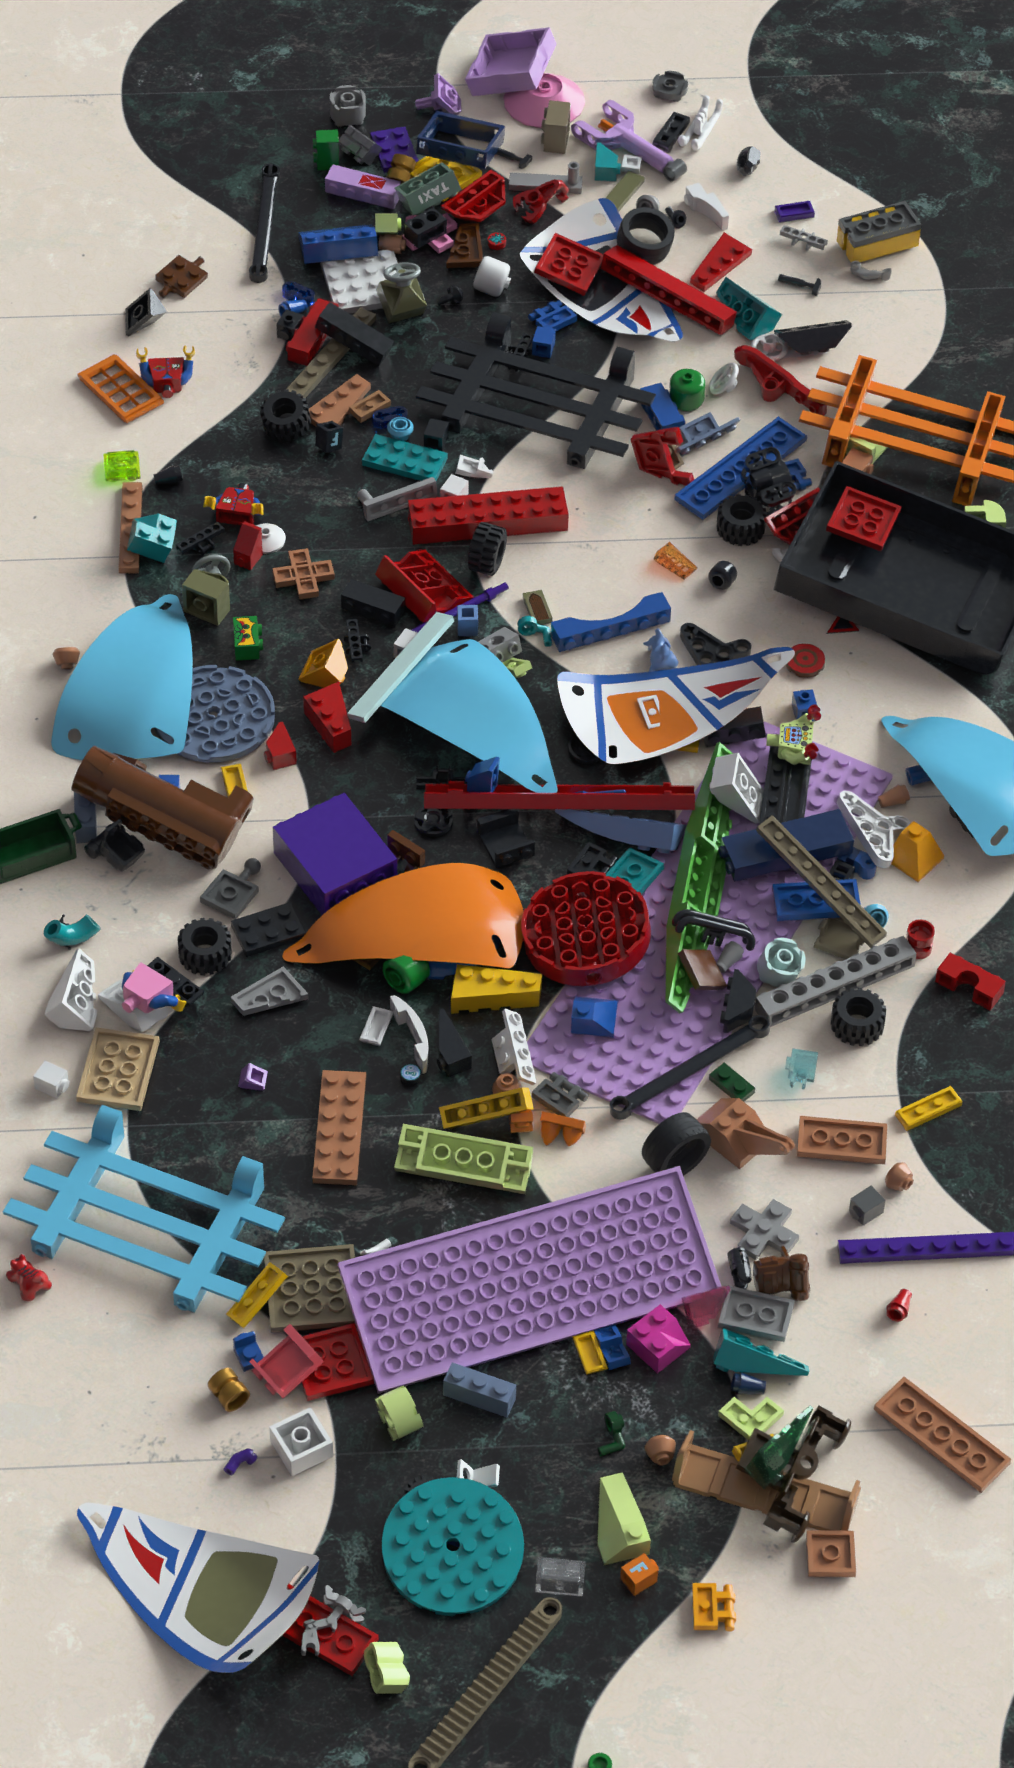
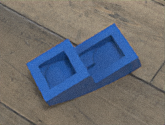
M615 1324L593 1330L609 1370L631 1364L630 1356L622 1343V1336Z

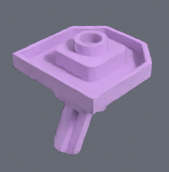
M439 73L434 75V91L431 92V97L415 100L417 109L433 106L434 110L445 108L450 114L454 115L461 112V98L456 89Z

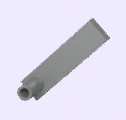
M570 162L568 164V175L510 173L509 190H534L541 184L556 179L562 180L569 189L568 193L582 194V176H579V164L577 162Z
M431 477L375 498L366 489H362L357 493V498L363 504L364 518L370 521L407 508L408 500L437 497L436 480Z

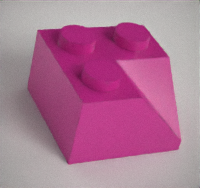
M661 1304L627 1330L626 1345L657 1374L691 1348L677 1319Z

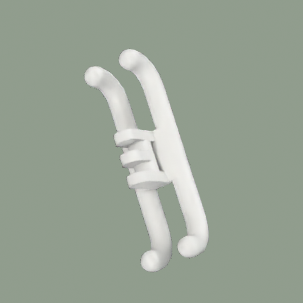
M707 95L703 97L701 108L684 135L678 137L680 146H685L693 133L700 136L698 139L692 140L693 150L701 148L721 114L723 107L721 99L716 101L714 113L707 122V109L710 98Z

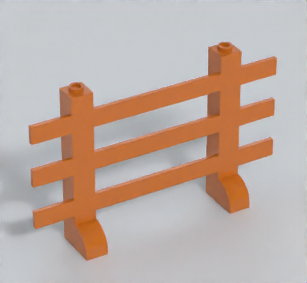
M862 355L858 356L851 375L822 366L819 367L816 378L847 386L843 397L811 388L807 400L838 408L835 419L802 410L799 418L801 423L830 431L822 465L833 467L837 461L842 463L851 436L961 468L952 499L954 503L971 506L980 474L1014 483V470L985 462L988 451L1014 459L1013 445L992 440L996 429L1014 434V421L1000 417L1006 396L987 391L981 411H976L871 381L877 360ZM868 392L976 423L973 434L863 402ZM860 414L968 445L969 447L966 455L962 456L857 426L855 423Z

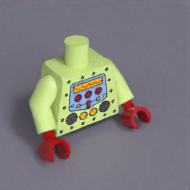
M813 704L808 708V714L806 713L794 721L780 724V735L767 734L766 746L779 747V759L786 760L793 765L798 763L810 765L811 759H815L817 757L816 752L819 751L816 744L812 743L814 724L812 719L815 721L821 719L820 708Z

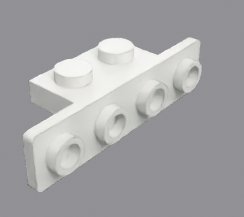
M504 1009L502 1014L506 1028L492 1038L499 1073H511L516 1069L519 1080L534 1085L536 1083L535 1071L527 1045L522 1018L517 1012Z

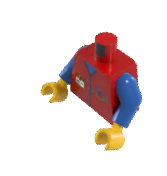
M186 345L183 347L186 360H184V357L149 358L148 362H146L147 348L144 347V355H140L137 348L136 357L141 362L139 363L141 378L150 387H153L154 391L162 393L164 398H171L173 393L180 392L182 385H186L192 377L193 361L191 360L195 355L194 347L192 346L191 353H186Z
M245 483L238 484L237 488H226L225 492L216 498L211 496H205L203 507H209L212 510L216 509V522L242 525L245 521L254 524V514L263 515V504L260 503L258 498L254 497V491L249 490V486Z

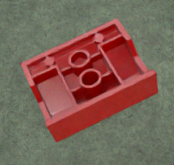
M426 550L408 552L398 562H393L387 555H384L375 573L381 582L394 594L405 597V606L423 622L429 621L436 612L445 613L457 607V605H461L474 598Z

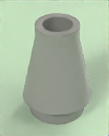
M731 941L729 944H725L717 961L720 972L725 973L727 969L743 957L744 949L738 943Z

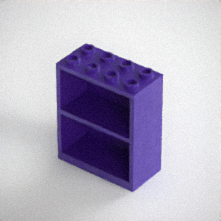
M345 793L334 796L326 802L315 805L311 809L298 813L294 817L273 826L274 854L321 915L356 892L397 875V858Z

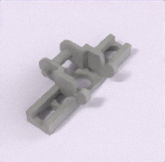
M784 225L780 230L781 236L792 239V246L800 240L807 242V251L811 247L824 250L825 245L828 243V240L815 236V232L810 234L805 232V229L800 231Z

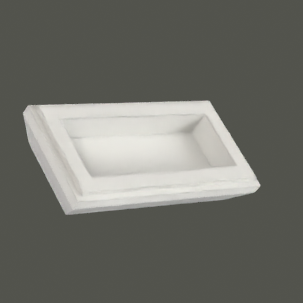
M373 1006L359 1040L364 1043L380 1046L394 1011Z

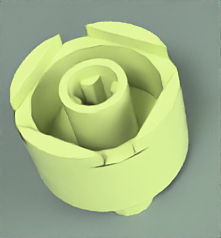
M404 1385L375 1399L379 1409V1416L383 1423H387L389 1427L388 1432L393 1441L423 1427L421 1416L417 1414L416 1405Z

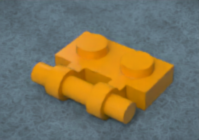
M692 1583L694 1630H718V1622L725 1623L726 1631H733L734 1623L736 1622L733 1604L736 1602L732 1585L726 1584L723 1586V1592H717L716 1583ZM717 1603L724 1604V1611H717Z

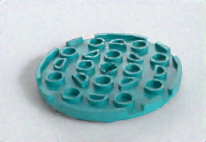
M465 1478L435 1479L409 1491L397 1502L390 1512L382 1535L384 1567L397 1591L415 1606L445 1616H455V1614L469 1612L472 1614L491 1606L501 1599L514 1584L524 1555L522 1527L510 1504L490 1487ZM448 1541H455L459 1543L460 1547L456 1551H450L446 1545Z

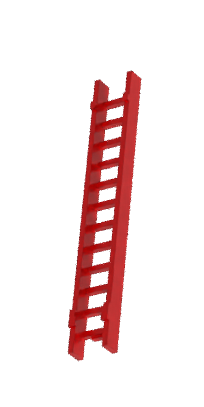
M449 781V784H425L424 809L695 810L694 785H671L670 782H663V785H557V793H535L520 784H498L494 793L467 792V784H464V781ZM613 790L626 791V793H590ZM585 791V792H588V793H574V792Z

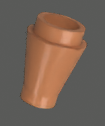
M899 784L883 795L878 796L881 808L906 804V801L910 800L906 786H900Z

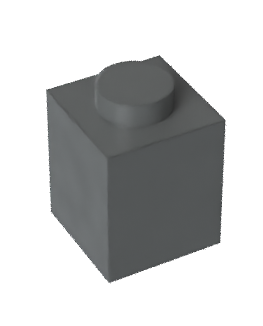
M871 1185L851 1198L850 1215L853 1219L865 1225L884 1213L886 1200Z

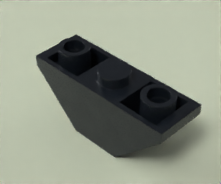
M156 957L147 965L173 981V996L179 995L181 997L180 1000L186 1001L184 1007L190 1006L204 994V990L159 957Z
M734 969L733 977L728 978L727 990H730V993L725 994L723 1006L727 1008L726 1011L721 1012L720 1023L724 1024L723 1033H728L749 1022L753 1016L756 989L738 969Z

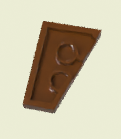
M479 223L460 224L454 246L446 263V268L479 267L483 259Z

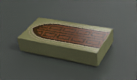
M542 589L523 593L522 598L528 614L537 620V624L543 625L553 622Z

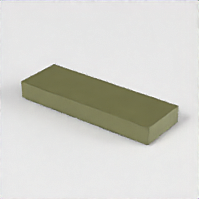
M628 171L608 194L606 199L612 201L619 212L644 183L645 177Z

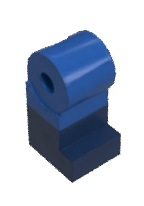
M853 847V853L837 857V860L855 868L854 873H857L862 879H872L876 874L877 866L873 863L868 853Z

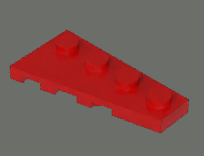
M724 232L690 278V284L705 292L750 257L752 249Z

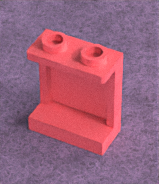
M291 1324L283 1329L288 1336L258 1363L254 1359L249 1361L255 1367L251 1371L260 1381L265 1378L267 1381L265 1387L273 1395L278 1393L282 1399L324 1362Z

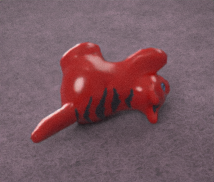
M21 1254L19 1258L11 1260V1270L7 1271L6 1277L10 1282L19 1284L21 1298L24 1301L34 1300L35 1293L41 1289L46 1291L51 1289L52 1283L45 1272L35 1269L29 1261H26L24 1254Z

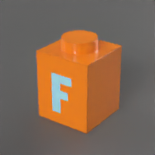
M643 1553L621 1567L620 1579L635 1596L658 1581L659 1568L653 1559H649Z

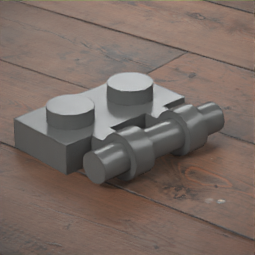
M555 1072L549 1078L553 1083L545 1078L532 1091L531 1096L557 1115L569 1117L579 1107L577 1099L585 1102L589 1097L582 1087L573 1085L568 1081L567 1077L558 1075Z

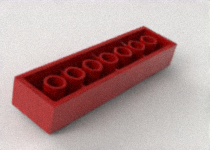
M563 486L408 500V519L413 545L470 540L481 522L505 528L507 536L568 531L569 513Z

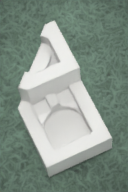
M460 455L456 474L475 478H492L493 476L492 469L489 470L486 467L483 458L476 460Z

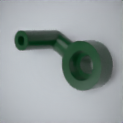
M615 1411L604 1414L606 1428L609 1434L613 1436L614 1443L598 1447L600 1456L625 1448V1442L621 1434L624 1421L621 1414H617Z

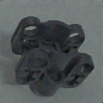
M768 447L746 457L740 476L741 481L746 484L744 492L745 495H749L751 498L755 497L757 501H761L762 506L770 507L766 517L785 507L781 506V503L787 501L788 504L792 503V498L796 493V486L778 449ZM766 454H775L776 460L766 459ZM787 487H790L792 489V494H790L789 489Z

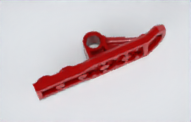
M743 345L734 350L735 360L740 365L753 370V374L761 386L762 398L765 401L774 402L782 394L786 393L792 396L796 402L807 407L810 412L822 416L827 414V405L807 400L810 389L801 384L791 373L758 349Z

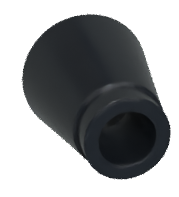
M172 465L153 474L156 485L179 484V481H183L179 465Z

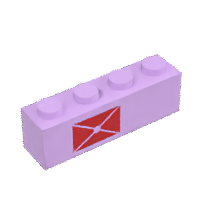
M332 165L325 177V192L394 209L399 200L394 188L399 186L401 181Z

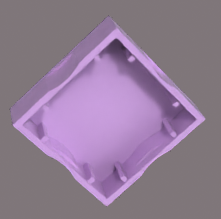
M550 27L485 35L478 50L477 58L472 63L465 78L472 96L537 89L556 47Z

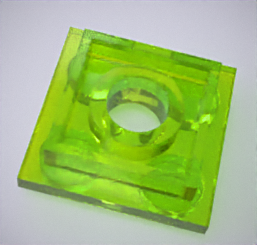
M115 451L103 454L106 481H134L141 479L138 451Z

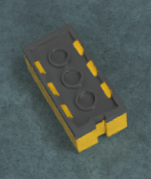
M902 201L840 218L836 241L842 250H846V256L850 262H863L919 246L921 223L907 202Z

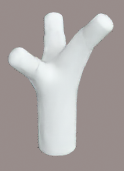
M385 1239L368 1250L360 1251V1255L388 1249L391 1247V1242Z

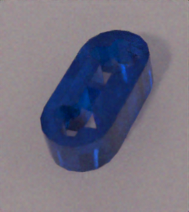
M292 281L283 284L282 295L284 298L290 301L305 300L307 306L314 304L315 295L312 289Z
M402 406L377 410L372 415V423L376 428H387L388 423L396 417L408 419V410Z

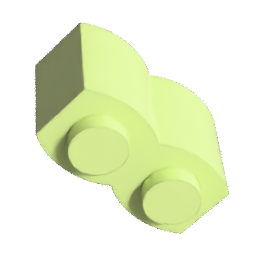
M371 1642L364 1650L365 1663L370 1671L371 1685L375 1693H402L409 1685L410 1676L403 1664V1652L397 1642Z

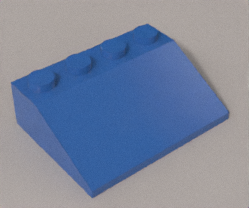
M373 225L298 232L305 264L378 256L377 234Z

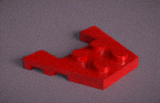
M679 427L634 434L630 440L639 470L660 479L666 477L671 480L672 484L677 486L679 484L687 486L694 480L693 473L675 470L668 444L680 446L683 442Z

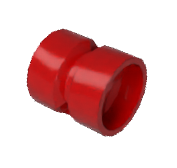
M923 919L912 921L907 928L906 940L917 953L916 959L928 957L933 947L934 926Z

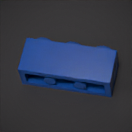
M662 383L640 388V390L656 394L651 407L641 404L655 430L685 425L683 415L679 414L676 403L672 402L669 391L664 388Z

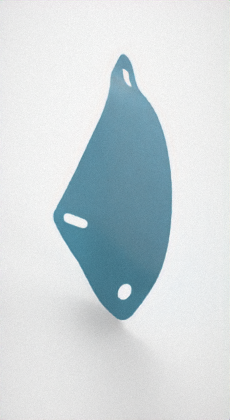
M164 595L152 604L137 606L126 611L114 620L85 652L72 672L58 704L51 740L52 748L57 754L83 760L87 752L93 746H97L108 752L135 759L177 754L184 749L192 691V644L189 626L183 614L179 598L176 595ZM165 602L172 604L167 610L160 609ZM157 728L172 736L174 743L168 744L153 736L151 729ZM71 729H78L80 731L81 739L78 743H72L68 739V733Z

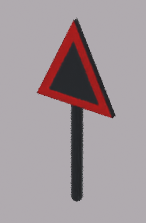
M837 616L826 634L858 632L859 629L853 622Z

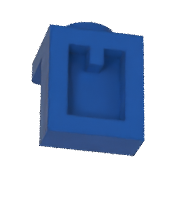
M255 1332L241 1333L233 1338V1349L243 1371L255 1368L249 1361L254 1359L258 1363L264 1358L256 1342Z

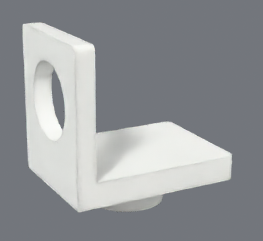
M462 1459L458 1460L457 1478H464V1469L467 1473V1479L480 1482L490 1488L498 1486L500 1469L498 1464L473 1470Z

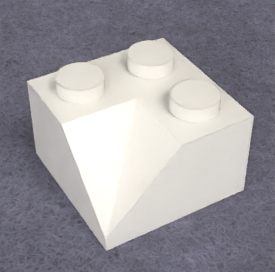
M311 1407L269 1427L270 1442L291 1476L333 1457V1442Z

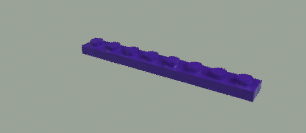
M1014 1232L838 1240L837 1246L840 1264L1014 1256Z

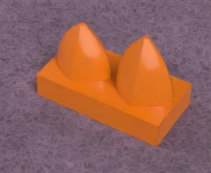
M542 1111L540 1118L542 1123L541 1135L546 1146L555 1140L560 1129H563V1138L568 1146L576 1143L581 1135L585 1134V1121Z

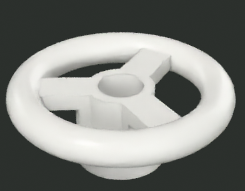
M774 334L760 335L752 341L750 346L756 348V345L761 342L763 345L762 353L766 356L773 351H781L777 355L767 356L773 361L782 359L788 351V345Z
M728 363L714 374L709 384V390L712 394H720L725 390L730 392L736 387L738 383L736 380L739 371L738 365ZM731 368H733L732 375L729 374Z

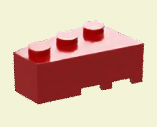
M339 681L304 696L305 715L333 753L351 746V726Z

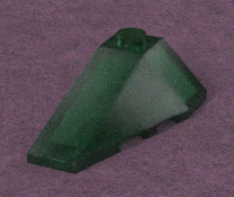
M811 1405L800 1413L790 1425L787 1424L779 1434H775L764 1444L744 1469L764 1490L770 1484L775 1486L784 1477L781 1473L787 1466L814 1409Z

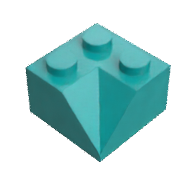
M162 514L133 519L127 550L164 563L172 550L177 520Z

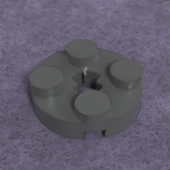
M665 71L663 75L659 73L653 78L652 89L654 96L678 102L688 91V80H685L684 75L676 71Z

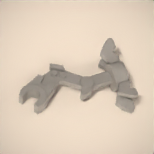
M326 1585L323 1601L325 1605L333 1606L334 1610L328 1618L316 1621L310 1619L303 1623L306 1630L302 1636V1656H305L306 1648L308 1647L313 1648L315 1651L314 1655L318 1656L320 1645L317 1630L331 1627L332 1631L335 1632L337 1620L341 1614L345 1616L349 1614L351 1620L363 1623L364 1617L362 1614L366 1612V1609L363 1607L357 1608L350 1599L338 1593H332L333 1589Z

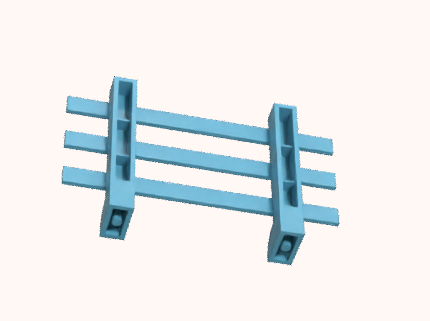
M105 1105L100 1107L93 1123L92 1137L88 1144L51 1131L44 1143V1147L74 1157L78 1161L68 1177L33 1164L29 1167L23 1177L25 1181L58 1193L48 1211L13 1198L9 1200L3 1210L4 1215L37 1227L31 1237L32 1252H35L38 1256H46L53 1259L63 1240L68 1238L180 1280L173 1292L174 1305L181 1310H189L195 1313L207 1291L239 1303L247 1287L216 1275L226 1256L259 1267L266 1255V1251L237 1241V1236L245 1222L278 1233L285 1220L284 1216L255 1206L264 1190L263 1163L242 1156L234 1174L232 1190L227 1196L116 1155L115 1153L124 1139L123 1116L119 1110ZM106 1169L217 1210L219 1213L209 1230L97 1189L95 1186ZM86 1203L199 1245V1248L190 1264H186L79 1224L75 1220Z

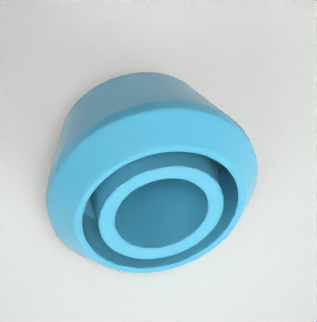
M396 417L387 425V430L391 437L400 441H406L414 428L413 423L405 417Z
M871 904L864 907L884 928L889 918L887 909L880 904Z

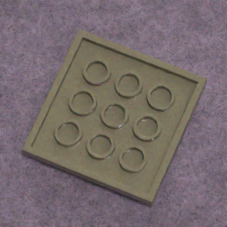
M353 1244L266 1252L264 1256L265 1267L271 1262L288 1276L268 1300L271 1333L285 1332L283 1329L289 1324L296 1331L333 1328L355 1323L337 1266L338 1262L355 1258Z

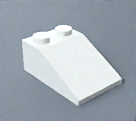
M739 753L716 757L712 769V780L709 784L711 793L715 795L720 803L755 824L760 823L764 789Z
M122 979L98 994L99 999L129 1027L141 1032L150 1029L153 1024L165 1019L168 1014L174 1011L171 1006L154 1009L149 1013H144L138 1008H135L131 1013L126 1012L122 1007V1003L125 1001L121 988Z

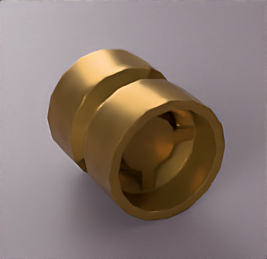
M394 154L391 161L392 168L388 170L386 178L401 181V184L410 180V172H413L416 161L407 155Z
M231 1368L219 1370L208 1382V1388L218 1398V1401L227 1412L239 1409L250 1397L249 1390L242 1382H239L238 1376Z

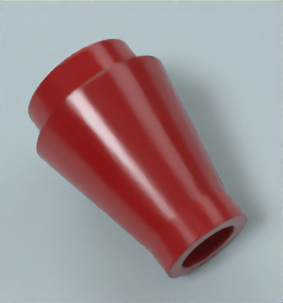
M901 1289L887 1305V1316L891 1320L900 1322L908 1316L910 1300L912 1298V1293L909 1290Z

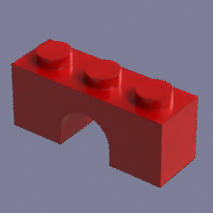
M951 952L937 968L935 979L936 983L952 991L960 984L974 986L972 1001L990 1011L1003 995L1006 982L999 976L993 975L980 966L974 965Z

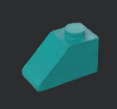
M597 142L595 181L616 182L617 174L621 173V163H617L618 156L614 152Z

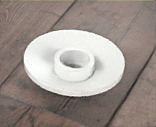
M273 524L256 525L262 528L263 554L274 553L285 544V533L280 527Z

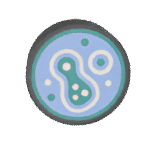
M409 1063L402 1066L400 1069V1080L402 1083L411 1086L420 1082L422 1071L418 1065Z

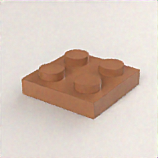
M807 1530L808 1577H856L854 1531Z

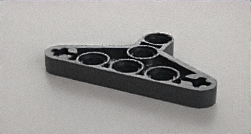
M685 623L680 628V638L696 665L723 662L747 657L751 654L752 645L746 639L724 643L693 623ZM700 644L703 647L700 649L693 648V645ZM743 646L746 647L747 650L739 651L737 648ZM726 652L729 656L722 657L719 653ZM709 658L711 662L704 663L701 659Z

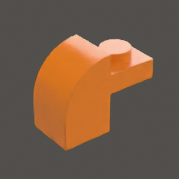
M532 1110L509 1115L511 1133L533 1131Z

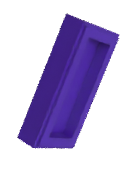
M810 201L776 205L774 210L779 223L815 217Z

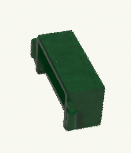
M57 809L1 828L0 884L77 858L73 833L81 829L82 825L76 813L62 814L61 810ZM69 818L74 828L70 829L65 819Z

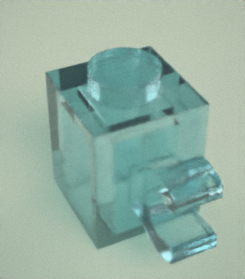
M792 1049L791 1057L787 1056L785 1069L789 1070L788 1078L790 1079L791 1088H793L794 1082L797 1081L802 1083V1089L806 1088L807 1081L814 1082L818 1052Z

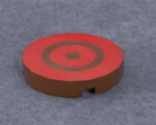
M802 643L791 647L795 651V655L786 664L790 672L792 671L798 677L810 678L817 676L824 669L825 655L817 646Z

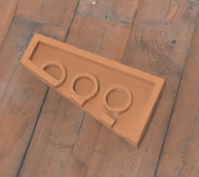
M358 374L353 376L309 408L311 424L316 426V424L333 421L341 425L346 415L350 414L349 407L363 399L371 389V383Z

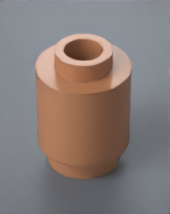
M380 235L379 250L394 251L397 254H401L402 250L405 251L406 239H403V235Z

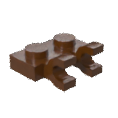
M394 830L387 834V847L397 858V865L399 858L401 860L405 859L408 862L404 873L422 868L425 864L424 849Z

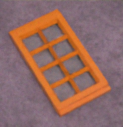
M115 354L77 374L80 381L124 423H128L164 403L161 396Z

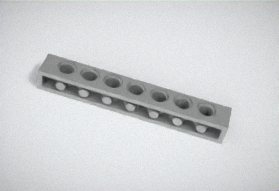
M904 935L890 939L882 945L873 946L869 950L860 954H854L846 960L837 961L829 967L818 969L810 975L799 977L791 983L782 984L774 990L761 993L756 997L755 1011L758 1015L767 1017L770 1021V1027L835 1000L838 995L841 996L843 991L848 992L851 988L858 990V988L867 987L914 967L917 953Z

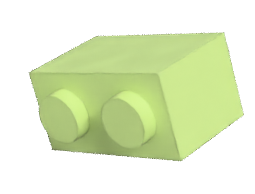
M398 213L375 214L376 234L398 235V231H401V218H398Z

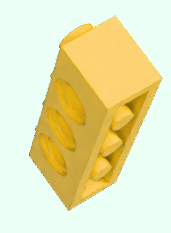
M522 1087L439 1107L443 1128L452 1129L533 1110V1104L529 1088Z

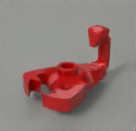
M553 179L545 182V184H541L534 190H527L514 196L513 206L518 212V207L523 208V201L525 200L526 205H529L530 210L534 212L529 213L526 211L527 216H521V218L525 222L535 224L544 213L547 202L553 195L564 203L568 200L567 194L569 189L562 180Z

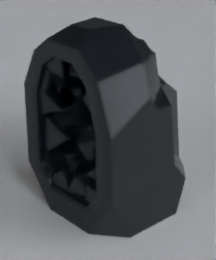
M753 146L741 150L737 159V170L743 176L751 175L757 169V165L760 164L761 151Z

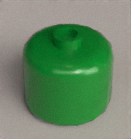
M681 369L673 373L670 378V398L672 402L676 403L678 410H696L704 402L705 379L696 370Z
M403 955L394 959H387L383 963L382 971L387 983L394 990L402 994L412 992L430 976L428 961L412 960V957Z

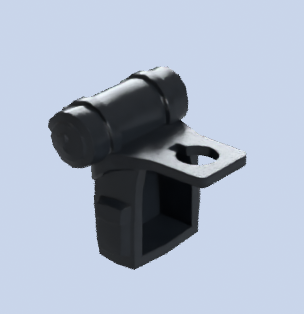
M121 819L109 824L103 832L94 839L92 838L84 846V850L89 857L95 859L102 855L108 863L121 872L132 866L145 852L143 844L136 836L129 835L126 832Z

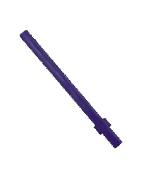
M506 582L494 588L490 587L484 590L481 595L461 605H478L486 600L491 601L498 594L508 590L509 587ZM457 607L443 614L455 617L457 616ZM427 622L412 629L411 631H415L418 633Z

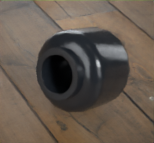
M719 561L708 574V579L712 586L720 590L729 588L737 578L735 566L728 561Z

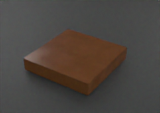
M682 949L678 953L695 990H723L727 987L710 950Z

